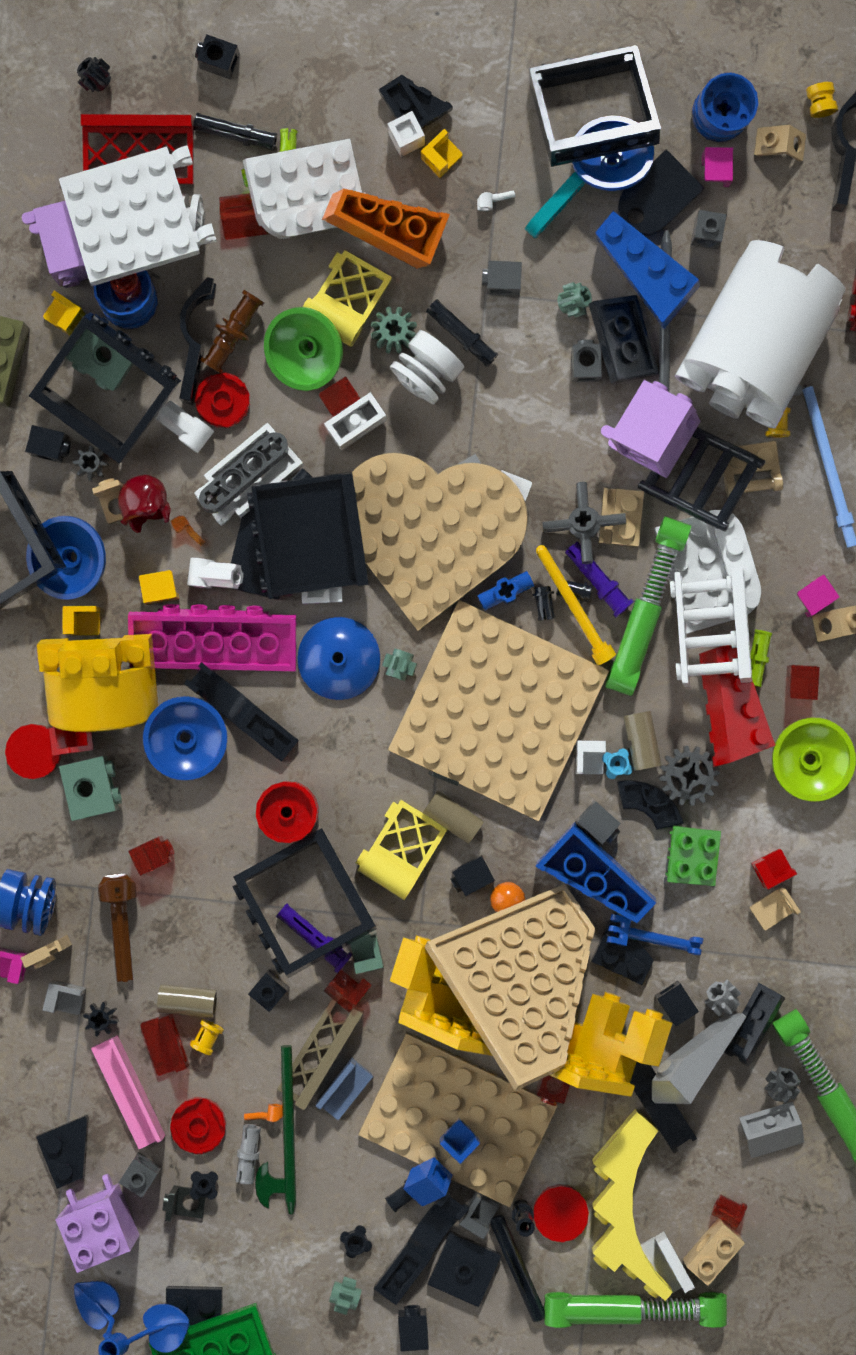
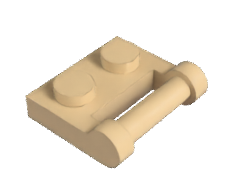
M776 441L738 446L765 460L764 466L761 469L757 468L755 473L770 471L771 478L750 481L744 493L773 489V491L783 490ZM735 457L731 459L723 473L727 498L736 484L734 476L741 475L747 463Z

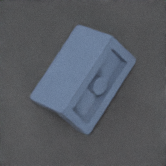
M351 1058L317 1100L316 1107L319 1110L321 1108L325 1109L334 1118L339 1120L373 1078V1074Z

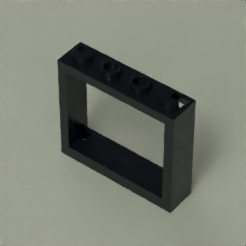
M637 45L626 48L620 47L603 53L596 52L584 57L568 58L560 62L541 64V66L529 68V85L551 167L659 144L661 128ZM630 70L644 122L554 140L541 89Z
M90 312L81 319L29 394V397L120 464L136 445L181 380L171 371V367L167 365L162 366L156 362L154 355L145 348L139 349L131 343L132 339L126 333L120 330L115 331L111 328L105 317L101 318L96 313ZM87 329L164 387L124 443L48 387Z
M0 471V493L42 568L0 594V609L67 568L13 471Z
M322 828L233 876L237 884L232 887L240 901L245 898L249 909L245 910L252 925L259 924L263 933L258 936L265 949L271 948L276 958L272 959V962L279 975L285 973L290 978L377 929ZM317 843L361 925L298 960L289 963L246 882Z

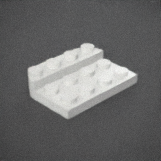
M350 139L243 160L256 220L259 226H262L268 233L279 239L338 228L322 220L332 194L342 189L362 193Z
M711 510L709 512L718 516L721 510ZM732 513L727 521L729 523L728 530L724 532L694 517L679 520L691 525V529L683 551L677 552V556L674 557L676 560L672 561L674 565H671L672 570H669L671 573L668 575L669 582L675 581V572L681 573L683 583L727 579V576H732L731 567L743 566L747 615L751 613L760 602L761 585L741 522ZM660 526L654 528L656 537ZM728 590L684 594L685 610L727 607L729 603H734L733 592L728 593ZM730 618L686 621V632L688 634L732 620Z

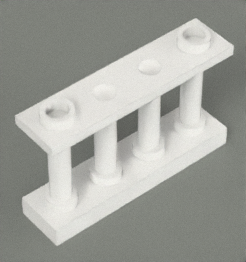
M743 566L731 567L732 576H727V579L683 583L681 573L675 572V581H670L671 597L677 600L681 663H676L677 680H682L684 687H690V676L734 673V676L739 675L741 683L752 682ZM728 590V593L733 592L734 603H729L727 607L685 610L684 594ZM718 618L735 620L736 631H731V634L687 638L686 621ZM727 645L737 648L738 658L733 659V662L689 665L688 649Z

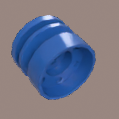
M732 72L722 73L710 79L694 100L691 111L693 124L698 133L707 140L714 142H727L739 136L756 115L758 108L757 92L749 80L742 75ZM719 107H722L723 112H727L725 116H722L721 111L717 110Z
M146 270L93 286L94 296L105 317L116 327L124 329L139 328L148 323L156 312L158 305L157 292ZM128 295V297H132L133 299L131 301H128L124 299V296Z
M6 869L0 881V928L14 930L19 920L22 919L23 933H29L33 927L34 935L42 936L46 931L55 908V878L47 877L42 885V876L35 875L30 886H27L28 878L26 872Z

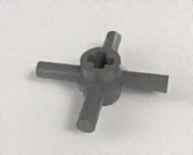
M587 482L576 483L578 508L570 514L568 519L543 522V532L570 530L573 536L580 539L582 564H592L591 538L599 532L601 527L627 524L626 513L600 516L595 509L589 507ZM588 519L586 526L581 527L583 520Z

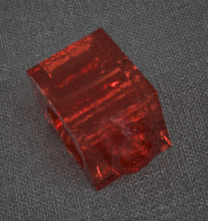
M158 836L128 851L140 876L174 861L172 855L175 854L169 839L164 840L163 836Z
M548 1075L540 1079L536 1089L537 1096L541 1097L540 1101L556 1106L557 1102L564 1104L570 1084L562 1081V1085L558 1090L551 1091L546 1085L548 1080L554 1077Z

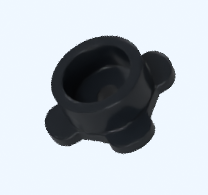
M195 1171L191 1174L190 1179L193 1182V1187L190 1191V1196L193 1199L198 1200L200 1197H207L209 1200H213L217 1197L216 1181L218 1180V1175L215 1172L211 1171L208 1174H201L199 1171ZM202 1183H206L207 1187L202 1188Z
M362 1225L356 1226L355 1230L350 1232L344 1231L340 1235V1241L344 1243L346 1255L349 1258H355L356 1255L369 1252L372 1248V1243L365 1234L366 1228ZM357 1239L359 1243L354 1244L353 1241Z

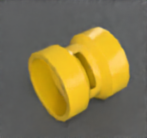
M833 82L817 83L806 89L807 98L811 100V107L809 109L812 118L827 117L838 112L837 102L833 99L835 92Z

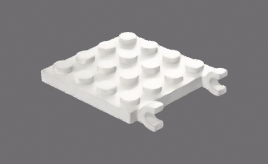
M188 146L180 147L172 154H169L168 148L164 147L59 178L91 286L200 254L198 246L217 242L211 223L193 232L174 171L175 168L193 164Z

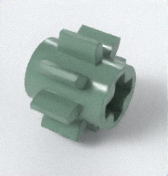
M572 282L563 285L564 292L559 293L557 298L560 310L568 314V317L575 316L576 318L587 314L585 308L589 307L588 304L592 302L589 289L586 286H582L581 283L575 284Z
M394 648L392 655L386 653L382 666L387 668L385 675L402 681L406 680L407 675L413 676L417 667V663L412 662L414 655Z
M344 1276L342 1283L334 1282L329 1302L335 1304V1312L347 1315L348 1309L356 1310L362 1289L355 1287L357 1280Z

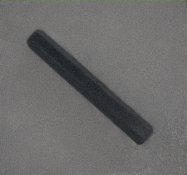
M503 1215L493 1217L490 1225L533 1322L543 1320L545 1318V1310Z

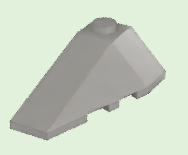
M743 1013L724 1014L662 1062L652 1080L653 1102L660 1104H691L746 1016Z

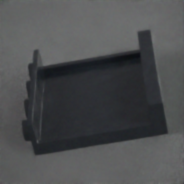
M352 472L254 485L251 487L252 493H247L249 510L255 509L256 520L251 521L254 538L259 537L261 548L256 549L258 565H263L265 576H260L262 593L267 592L268 599H273L274 596L356 584L358 586L369 585Z

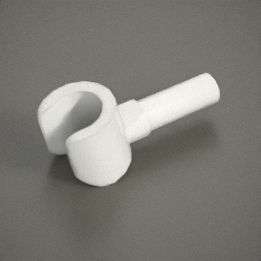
M514 190L500 194L484 192L477 199L478 211L493 210V202L514 198L515 192Z

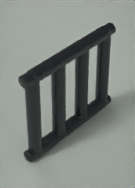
M697 427L692 437L699 441L670 492L655 486L661 475L652 470L645 481H640L638 489L716 529L726 532L729 527L728 519L757 468L761 469L765 464V460ZM710 445L723 451L694 504L679 497L707 447ZM735 457L747 463L718 516L704 510V507L731 459Z

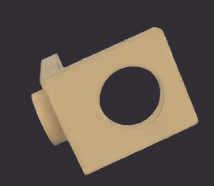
M791 125L758 128L754 154L756 156L787 154L797 161H803L806 134ZM795 136H796V138L798 139V150H797V152H796L795 149H794V138H795Z
M114 478L98 483L99 486L92 488V491L100 500L107 523L111 524L122 520L121 513L115 515L109 511V503L113 499H118L119 492L124 484L119 480H114Z
M856 605L812 616L818 642L856 634ZM824 618L829 619L832 624V630L829 634H826L821 627Z
M782 887L777 888L749 907L765 931L790 914L795 913L798 915L801 913L787 890Z

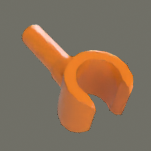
M269 1104L268 1112L245 1113L244 1120L266 1119L267 1121L276 1122L283 1117V1108L280 1104Z

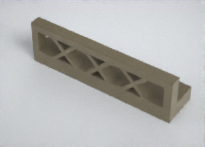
M336 993L292 1064L293 1077L302 1075L305 1084L300 1095L293 1092V1100L296 1101L295 1105L303 1110L309 1104L364 1010ZM336 1002L351 1010L345 1020L333 1021L331 1011ZM329 1015L330 1023L323 1025ZM342 1024L339 1031L336 1033L335 1026ZM331 1027L334 1036L333 1041L330 1044L319 1046L317 1038L319 1030ZM313 1040H314L316 1047H314V1048H309L310 1045H311V1043H312ZM328 1048L322 1057L320 1050ZM317 1051L319 1064L315 1068L305 1070L302 1058L306 1053ZM300 1063L301 1071L294 1072ZM312 1073L311 1077L307 1081L306 1074ZM282 1082L277 1088L280 1092H282Z

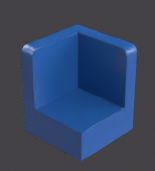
M460 1118L440 1137V1145L460 1164L480 1144L479 1137Z
M433 1157L410 1170L404 1190L421 1206H425L446 1196L453 1174Z

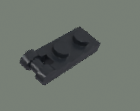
M758 983L742 1012L746 1018L724 1053L730 1057H738L739 1062L749 1066L753 1062L756 1050L784 1002L785 997ZM742 1038L747 1040L744 1048L739 1046Z

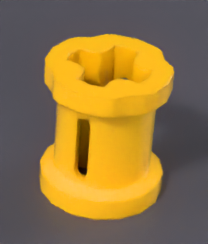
M786 407L776 428L768 427V431L765 432L766 437H790L788 414L791 412V408Z
M202 1019L200 1022L202 1026L195 1040H191L190 1046L199 1052L211 1056L213 1053L212 1047L218 1035L222 1034L224 1029L209 1020Z

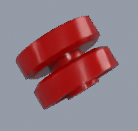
M283 781L271 785L261 794L256 804L255 816L259 828L267 837L276 842L292 843L303 839L314 829L318 821L319 806L316 796L308 787L298 782ZM290 807L292 815L284 817L285 813H282V809Z

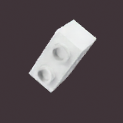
M370 392L325 422L324 425L342 451L387 421V418Z

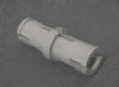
M252 1124L243 1125L241 1147L237 1151L239 1164L236 1182L241 1184H253L256 1159H259L260 1154L258 1151L260 1126Z

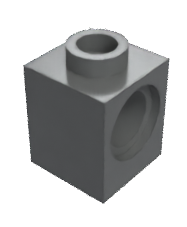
M699 210L695 217L690 245L718 249L723 239L727 214Z
M489 261L488 269H482V286H487V294L520 296L522 262Z
M594 340L577 341L578 344H573L571 349L572 382H599L602 377L600 344H594ZM583 354L590 355L593 358L594 364L588 367L583 366L579 362V357Z
M593 801L576 820L582 828L601 844L605 841L611 843L620 832L617 828L621 823L596 801Z
M138 1152L118 1183L142 1198L162 1167Z

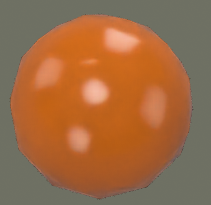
M503 882L492 890L490 897L491 906L496 912H499L525 901V894L517 884Z

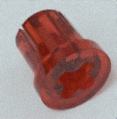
M720 1194L711 1214L730 1224V1228L736 1230L745 1214L747 1204L743 1202L739 1204Z

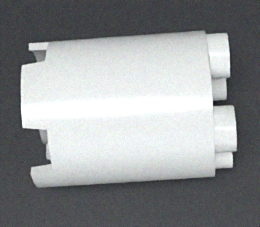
M754 240L749 243L744 254L739 258L675 374V378L696 391L705 392L706 388L714 391L709 402L710 406L728 417L738 419L745 407L747 408L746 414L751 419L766 427L776 428L837 316L839 305L842 301L841 298L846 288L837 277L819 264L815 265L808 276L793 267L780 264L784 252L783 246L767 241Z

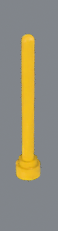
M544 545L538 546L536 548L538 557L593 647L591 650L594 661L597 665L609 661L616 655L611 644L607 645L606 641L602 642Z

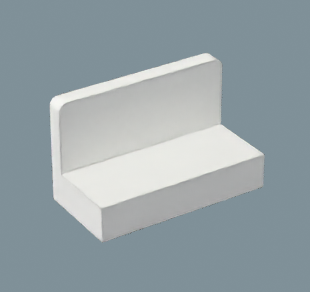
M665 1232L641 1244L648 1260L659 1275L671 1286L672 1292L682 1288L686 1293L695 1288Z

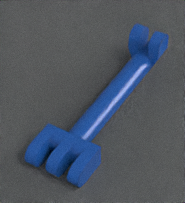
M611 914L610 920L620 923V927L609 925L608 931L619 935L618 938L607 936V943L627 946L628 938L684 950L693 955H701L702 949H700V945L703 944V938L691 937L689 940L632 928L630 927V919Z

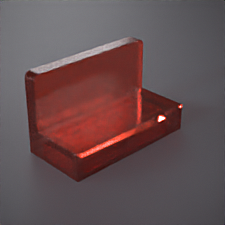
M250 193L219 197L220 215L226 240L270 234L262 226H259L256 220Z
M165 1014L141 1023L140 1026L158 1076L172 1071L179 1072L189 1067L190 1064L173 1014Z

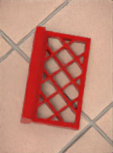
M80 114L83 140V171L89 170L97 158L106 165L107 163L100 155L110 145L122 155L117 160L120 161L129 158L128 155L138 145L146 152H150L141 143L148 134H156L163 141L155 150L167 145L173 152L175 149L168 142L176 134H187V146L193 164L187 166V178H177L178 184H194V117L192 115ZM89 133L102 134L108 141L97 153L89 145ZM106 134L114 135L111 138H109ZM121 134H129L135 140L125 153L114 143ZM133 134L142 135L137 139ZM161 134H170V135H169L166 139H164ZM90 151L94 154V156L91 159Z

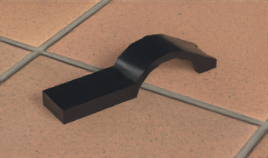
M856 91L841 107L831 127L833 145L836 152L841 156L831 210L842 212L848 205L856 162V148L848 143L842 129L844 114L856 108Z
M207 277L186 300L180 313V328L189 345L179 397L181 402L193 405L202 362L200 359L203 357L204 352L202 346L190 336L188 328L189 319L198 305L204 301L214 299L217 285L214 283V278Z
M201 662L198 665L200 668L198 673L191 681L187 679L184 684L282 762L299 740L221 676Z
M636 1062L630 1084L635 1086L634 1092L675 1154L678 1152L677 1147L690 1139L695 1141L697 1137L676 1104L653 1102L652 1080L656 1073L651 1065Z
M447 1191L446 1196L438 1199L425 1213L406 1244L374 1286L375 1291L395 1305L398 1304L428 1264L434 1251L449 1229L458 1220L460 1221L469 1209L467 1204L461 1205L450 1197L451 1193Z

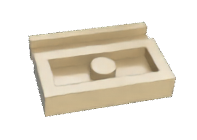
M603 489L601 516L626 513L627 524L601 527L598 544L639 547L644 491Z
M68 935L21 957L25 968L33 965L37 969L55 960L54 954L71 946L72 943Z

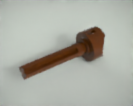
M125 873L106 875L98 885L99 901L111 903L110 912L117 982H128V980H133L126 901L136 898V883ZM119 887V892H115V888Z

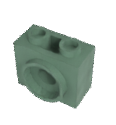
M88 329L67 358V360L73 363L72 367L82 374H89L96 379L95 383L99 387L112 391L120 387L134 365ZM102 346L110 349L112 353L111 359H107L102 355Z
M107 756L59 766L71 821L119 810L118 804H122L121 793L118 787L114 788L112 777L116 776L113 761H108ZM85 781L90 782L93 786V792L89 797L84 796L80 791L81 784Z

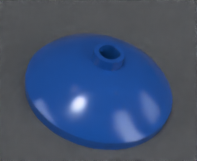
M620 116L601 117L583 126L576 136L636 124L637 122ZM654 145L573 162L572 165L577 175L592 187L607 191L623 190L636 185L648 174L654 160ZM613 162V163H616V164H615V165H609L608 163Z
M58 516L46 520L42 524L67 568L44 581L38 587L49 596L64 600L76 599L88 594L98 585L105 570L106 552L101 537L89 523L77 517ZM28 543L26 561L31 575L42 568ZM73 552L77 555L75 562L71 559Z
M344 617L329 618L315 624L304 635L298 649V668L304 682L315 693L332 700H346L360 695L374 682L380 667V650L373 634L361 623ZM338 652L342 653L343 661L335 663L333 655Z
M189 696L172 698L160 704L147 719L143 732L144 750L151 764L165 776L177 780L197 779L211 772L223 758L227 747L226 726L218 711L204 700ZM183 732H187L191 736L190 741L187 743L180 740V735Z

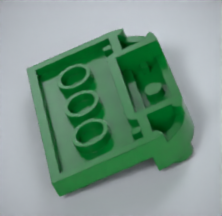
M257 1303L189 1326L183 1343L172 1352L163 1353L157 1351L149 1342L153 1355H276L273 1352Z

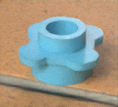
M619 749L618 752L612 754L609 752L603 754L602 761L606 764V776L608 778L615 779L617 775H630L632 773L633 767L629 763V752L626 749ZM616 761L620 762V765L618 767L615 766Z

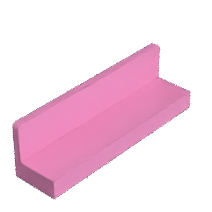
M116 1035L93 1046L91 1050L138 1149L156 1141L157 1143L161 1142L165 1137V1133L119 1036Z

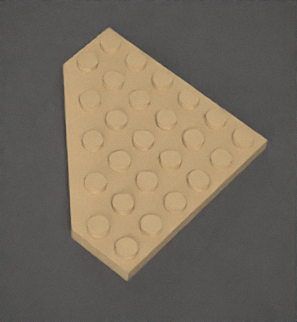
M566 884L427 941L425 945L428 954L515 1091L559 1071L565 1066L568 1056L569 1041L573 1033L576 1009L581 996L582 981L587 968L590 954L589 949L595 927Z

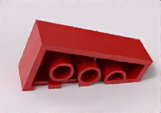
M732 645L720 646L699 654L700 664L733 662V659L738 658L737 648H732ZM734 673L702 675L703 689L707 691L708 704H705L706 713L710 715L712 729L709 732L710 743H713L715 756L712 757L713 767L731 763L776 746L753 680L752 682L741 683L739 675L734 676Z

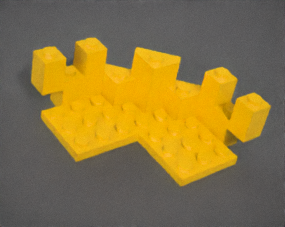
M416 935L415 940L403 937L390 978L391 982L408 989L398 1023L454 1049L493 1056L425 949V945L430 939ZM605 992L604 996L592 994L583 1024L574 1023L565 1066L559 1071L550 1074V1076L576 1088L632 1097L635 1086L630 1084L636 1062L659 1067L672 1022L662 1019L663 1013L647 1009L646 1013L634 1011L627 1035H624L622 1030L630 1006L620 1002V996Z

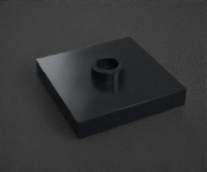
M450 1231L428 1280V1285L479 1307L501 1258V1253Z

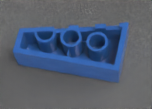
M613 211L595 232L597 240L658 320L661 327L665 329L700 287L699 279Z
M575 822L536 862L535 867L580 890L590 898L598 900L608 908L635 923H638L656 904V897Z

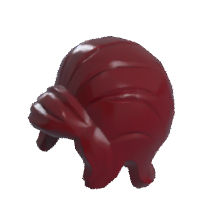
M138 475L129 479L122 486L118 495V506L123 518L120 521L121 524L127 526L129 522L134 532L141 533L142 525L147 519H164V523L169 522L171 508L167 502L165 486L159 479L151 475Z

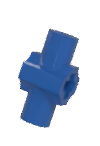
M526 571L509 580L506 577L498 580L495 587L477 595L484 611L502 602L509 604L515 601L516 595L534 587V583ZM502 584L513 588L510 592V598H506L505 595L500 596L499 592L502 589Z

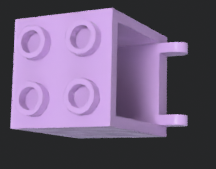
M66 201L35 208L33 211L22 215V221L26 225H30V232L40 235L49 273L59 286L63 285L64 288H70L79 285V281L89 279Z
M644 380L615 429L605 425L601 428V433L605 438L609 439L608 444L611 449L667 478L701 421L696 413L697 410L691 404L692 400L681 393H678L677 396L669 393L668 388L657 381H654L652 384Z
M109 1174L102 1176L106 1189L80 1200H77L72 1188L67 1190L66 1195L70 1204L55 1219L77 1273L131 1251L140 1236L119 1183L113 1185Z

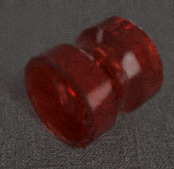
M136 273L110 281L116 296L121 301L132 302L142 292V285Z

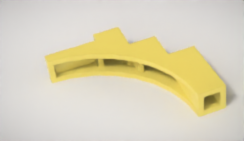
M635 1108L592 1159L593 1164L596 1166L594 1171L605 1181L608 1178L611 1179L610 1183L592 1203L595 1210L594 1216L604 1225L611 1224L592 1247L593 1254L595 1255L593 1259L603 1269L606 1270L609 1267L614 1272L623 1264L622 1270L633 1280L637 1277L646 1284L644 1289L655 1299L660 1296L666 1301L673 1293L671 1286L654 1269L643 1252L633 1219V1188L637 1169L646 1148L659 1130L657 1126Z

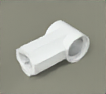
M170 400L164 404L156 417L158 422L176 434L181 442L196 453L201 450L214 433L208 425L197 417L193 418Z
M190 558L187 586L211 589L212 587L238 589L243 581V572L240 565L216 563L213 560Z

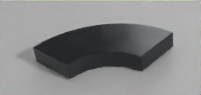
M617 781L623 809H636L644 812L652 820L656 830L684 824L675 803L660 789L640 781Z

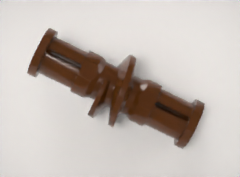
M243 290L242 294L244 295L235 310H232L229 320L222 318L225 326L215 325L220 334L214 339V344L206 357L200 359V361L219 373H222L223 370L221 368L228 356L233 353L238 340H249L244 331L251 324V319L260 305L263 307L265 304L246 290Z

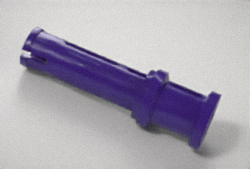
M578 541L569 547V550L564 552L597 589L598 598L604 600L614 611L613 615L615 618L634 603L633 599H628L618 587L619 583L615 580L611 581L594 560L592 564H582L581 545Z
M288 903L276 915V918H279L315 950L334 940L333 937H325L291 908ZM340 949L324 959L334 967V972L338 973L353 954L351 952L346 953L343 949Z

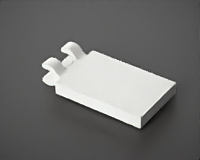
M266 423L204 475L208 482L194 493L196 498L199 500L200 492L266 435L275 432L274 429ZM272 441L270 443L271 449L266 454L263 449L260 450L267 461L270 460L268 456L270 451L273 449L281 450V441L277 444ZM289 448L287 455L224 509L213 513L214 519L222 526L234 513L242 518L250 511L247 493H252V486L286 481L304 466L303 462ZM253 457L247 462L248 469L256 471L262 466V460L257 457ZM231 475L226 479V486L234 489L241 484V478L237 475ZM219 485L218 488L220 490V493H218L216 497L220 495L222 492L226 497L228 494L223 490L222 486ZM207 496V504L213 499V496Z

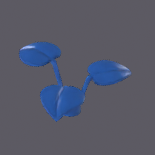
M104 1281L78 1282L74 1285L76 1304L83 1320L90 1327L97 1330L104 1328L109 1321L107 1331L103 1334L105 1340L99 1345V1355H124L128 1351L129 1344L146 1335H149V1342L154 1349L168 1353L177 1349L186 1337L190 1326L188 1317L179 1308L169 1304L154 1305L144 1313L143 1323L147 1328L146 1330L130 1338H127L122 1333L111 1334L115 1323L112 1315L116 1314L120 1308V1298L117 1290L111 1284Z

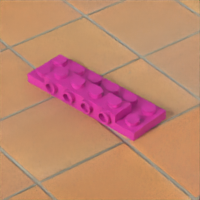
M178 604L163 605V609H158L157 612L128 613V635L152 634L155 668L200 669L198 665L202 662L211 670L296 671V615H269V611H263L261 606H248L246 611L235 610V606L222 605L219 606V610H208V607L202 604L192 605L191 609H180ZM129 663V668H133V664Z

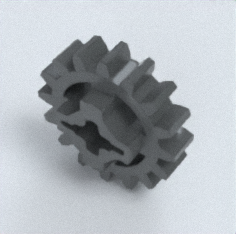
M688 746L683 747V753H680L678 749H673L674 757L665 756L664 758L668 762L667 766L659 767V769L665 771V775L658 777L660 781L666 782V785L661 788L662 791L670 790L669 799L673 800L679 797L678 804L683 805L685 800L688 799L690 806H695V799L697 798L701 803L706 802L705 794L714 795L710 789L711 786H719V783L713 780V778L719 775L720 771L712 769L713 760H707L710 753L706 751L700 755V747L695 746L693 752H690ZM688 757L685 765L681 767L674 766L680 759ZM699 761L705 766L707 775L702 774L699 768ZM691 768L692 774L696 776L694 780H689L687 784V779L683 777V772H688ZM671 776L676 777L679 782V791L674 787ZM698 784L704 785L699 792L690 794L693 787Z

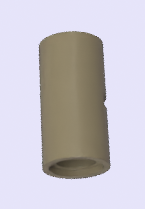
M651 711L623 716L628 741L631 740L632 746L629 747L634 771L661 766Z
M439 790L423 811L425 815L467 844L471 842L484 823L479 817L464 807L459 806L457 802Z
M161 984L158 992L157 1012L214 1018L217 990Z

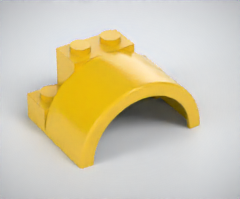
M152 634L69 641V638L43 639L37 644L39 672H43L48 722L51 726L74 732L122 729L147 722L150 714L158 707ZM122 662H128L134 666L133 668L121 671Z

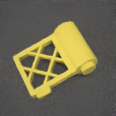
M344 250L342 255L338 252L329 264V268L332 271L318 294L313 299L308 298L303 307L311 308L324 314L336 327L341 341L352 347L390 284L392 277ZM347 260L356 265L359 274L343 277L341 268ZM375 276L383 281L379 289L367 291L364 278ZM360 279L364 292L348 295L345 283ZM342 284L345 297L334 299L327 295L326 292L330 286ZM375 295L370 302L369 296ZM365 297L368 307L362 315L353 310L350 301Z
M400 800L398 804L395 802L391 804L385 814V817L389 819L369 852L364 849L355 863L360 866L357 870L358 872L405 900L447 829ZM402 808L412 814L415 825L399 829L397 816ZM417 818L426 823L418 824ZM394 822L396 830L388 831ZM430 825L440 831L434 841L423 843L419 828ZM416 829L419 844L404 848L400 832ZM397 833L400 849L388 851L380 846L386 835ZM431 845V847L425 854L424 847ZM416 848L421 849L423 860L418 868L407 862L405 851ZM401 852L403 859L396 856L395 853Z

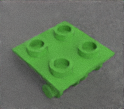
M673 826V831H670L671 848L668 847L670 851V856H667V859H669L668 870L665 872V875L668 876L667 882L715 886L721 831Z

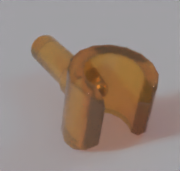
M179 515L171 520V524L177 534L186 530L200 546L205 543L193 530L185 516Z

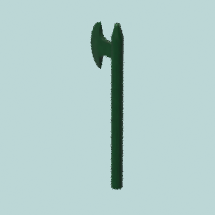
M282 1045L281 1074L285 1178L272 1177L269 1173L268 1162L263 1163L256 1174L255 1189L259 1202L266 1208H269V1200L272 1194L285 1193L288 1213L292 1215L296 1205L292 1046Z

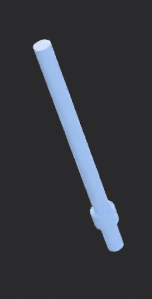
M813 386L806 387L802 391L838 514L835 518L838 528H842L846 546L850 548L856 546V536L852 526L855 522L852 512H848Z

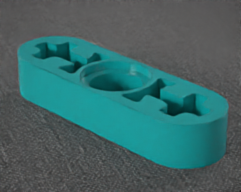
M576 172L563 183L526 225L524 230L534 239L546 229L586 184Z

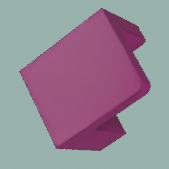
M705 147L702 153V166H704V180L706 182H723V187L731 185L733 181V148Z
M824 574L797 592L798 598L807 609V612H805L807 617L813 616L840 598Z
M0 947V977L8 978L7 982L21 983L24 980L26 971L21 957L28 953Z

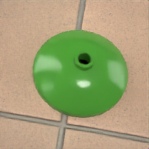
M294 307L283 311L271 321L264 338V353L269 368L282 383L291 388L303 391L318 389L329 383L340 368L343 356L340 335L334 324L317 310L307 307ZM308 341L313 343V350L308 347Z

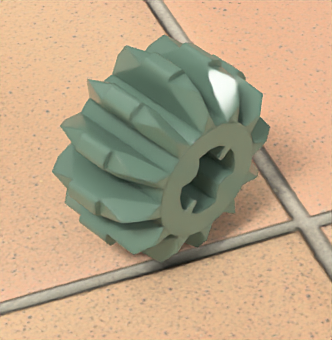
M387 307L386 317L378 312L376 317L380 322H371V327L377 330L371 333V338L379 339L376 347L380 349L386 344L387 354L391 353L392 347H396L397 354L402 353V344L410 349L408 346L410 341L408 339L412 340L416 333L411 330L417 328L416 322H409L412 314L408 312L402 317L401 307L396 309V314H392L391 308ZM392 325H396L400 333L396 332V336H391L387 328L390 327L392 329Z

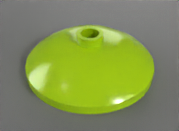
M805 718L790 724L778 736L775 742L776 746L773 747L772 767L777 781L785 791L801 800L815 802L836 796L849 784L855 771L856 753L850 737L839 725L827 719ZM808 754H811L814 758L811 764H807L805 761V757Z

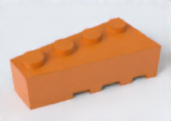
M342 189L332 194L322 220L419 269L431 264L450 214L433 212L427 208L413 207L402 204V202L388 201L377 196Z

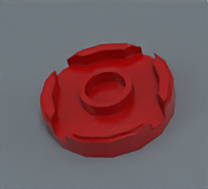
M229 373L210 375L198 386L195 394L196 408L200 417L209 425L217 428H230L239 424L247 416L250 407V394L245 383L235 375Z
M29 724L21 726L11 734L6 742L5 756L7 764L14 773L23 778L38 779L45 777L56 769L61 760V755L52 756L49 728L44 725Z
M194 1097L185 1100L176 1108L171 1118L170 1131L173 1140L180 1149L194 1154H204L212 1151L220 1144L226 1133V1118L223 1110L216 1102L208 1098Z
M557 1184L547 1187L534 1202L535 1225L540 1233L551 1241L566 1242L574 1240L584 1231L588 1223L589 1211L586 1200L576 1189L569 1185Z

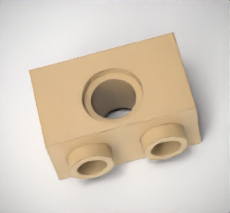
M719 1217L687 1253L683 1261L691 1272L709 1286L745 1242L735 1230Z

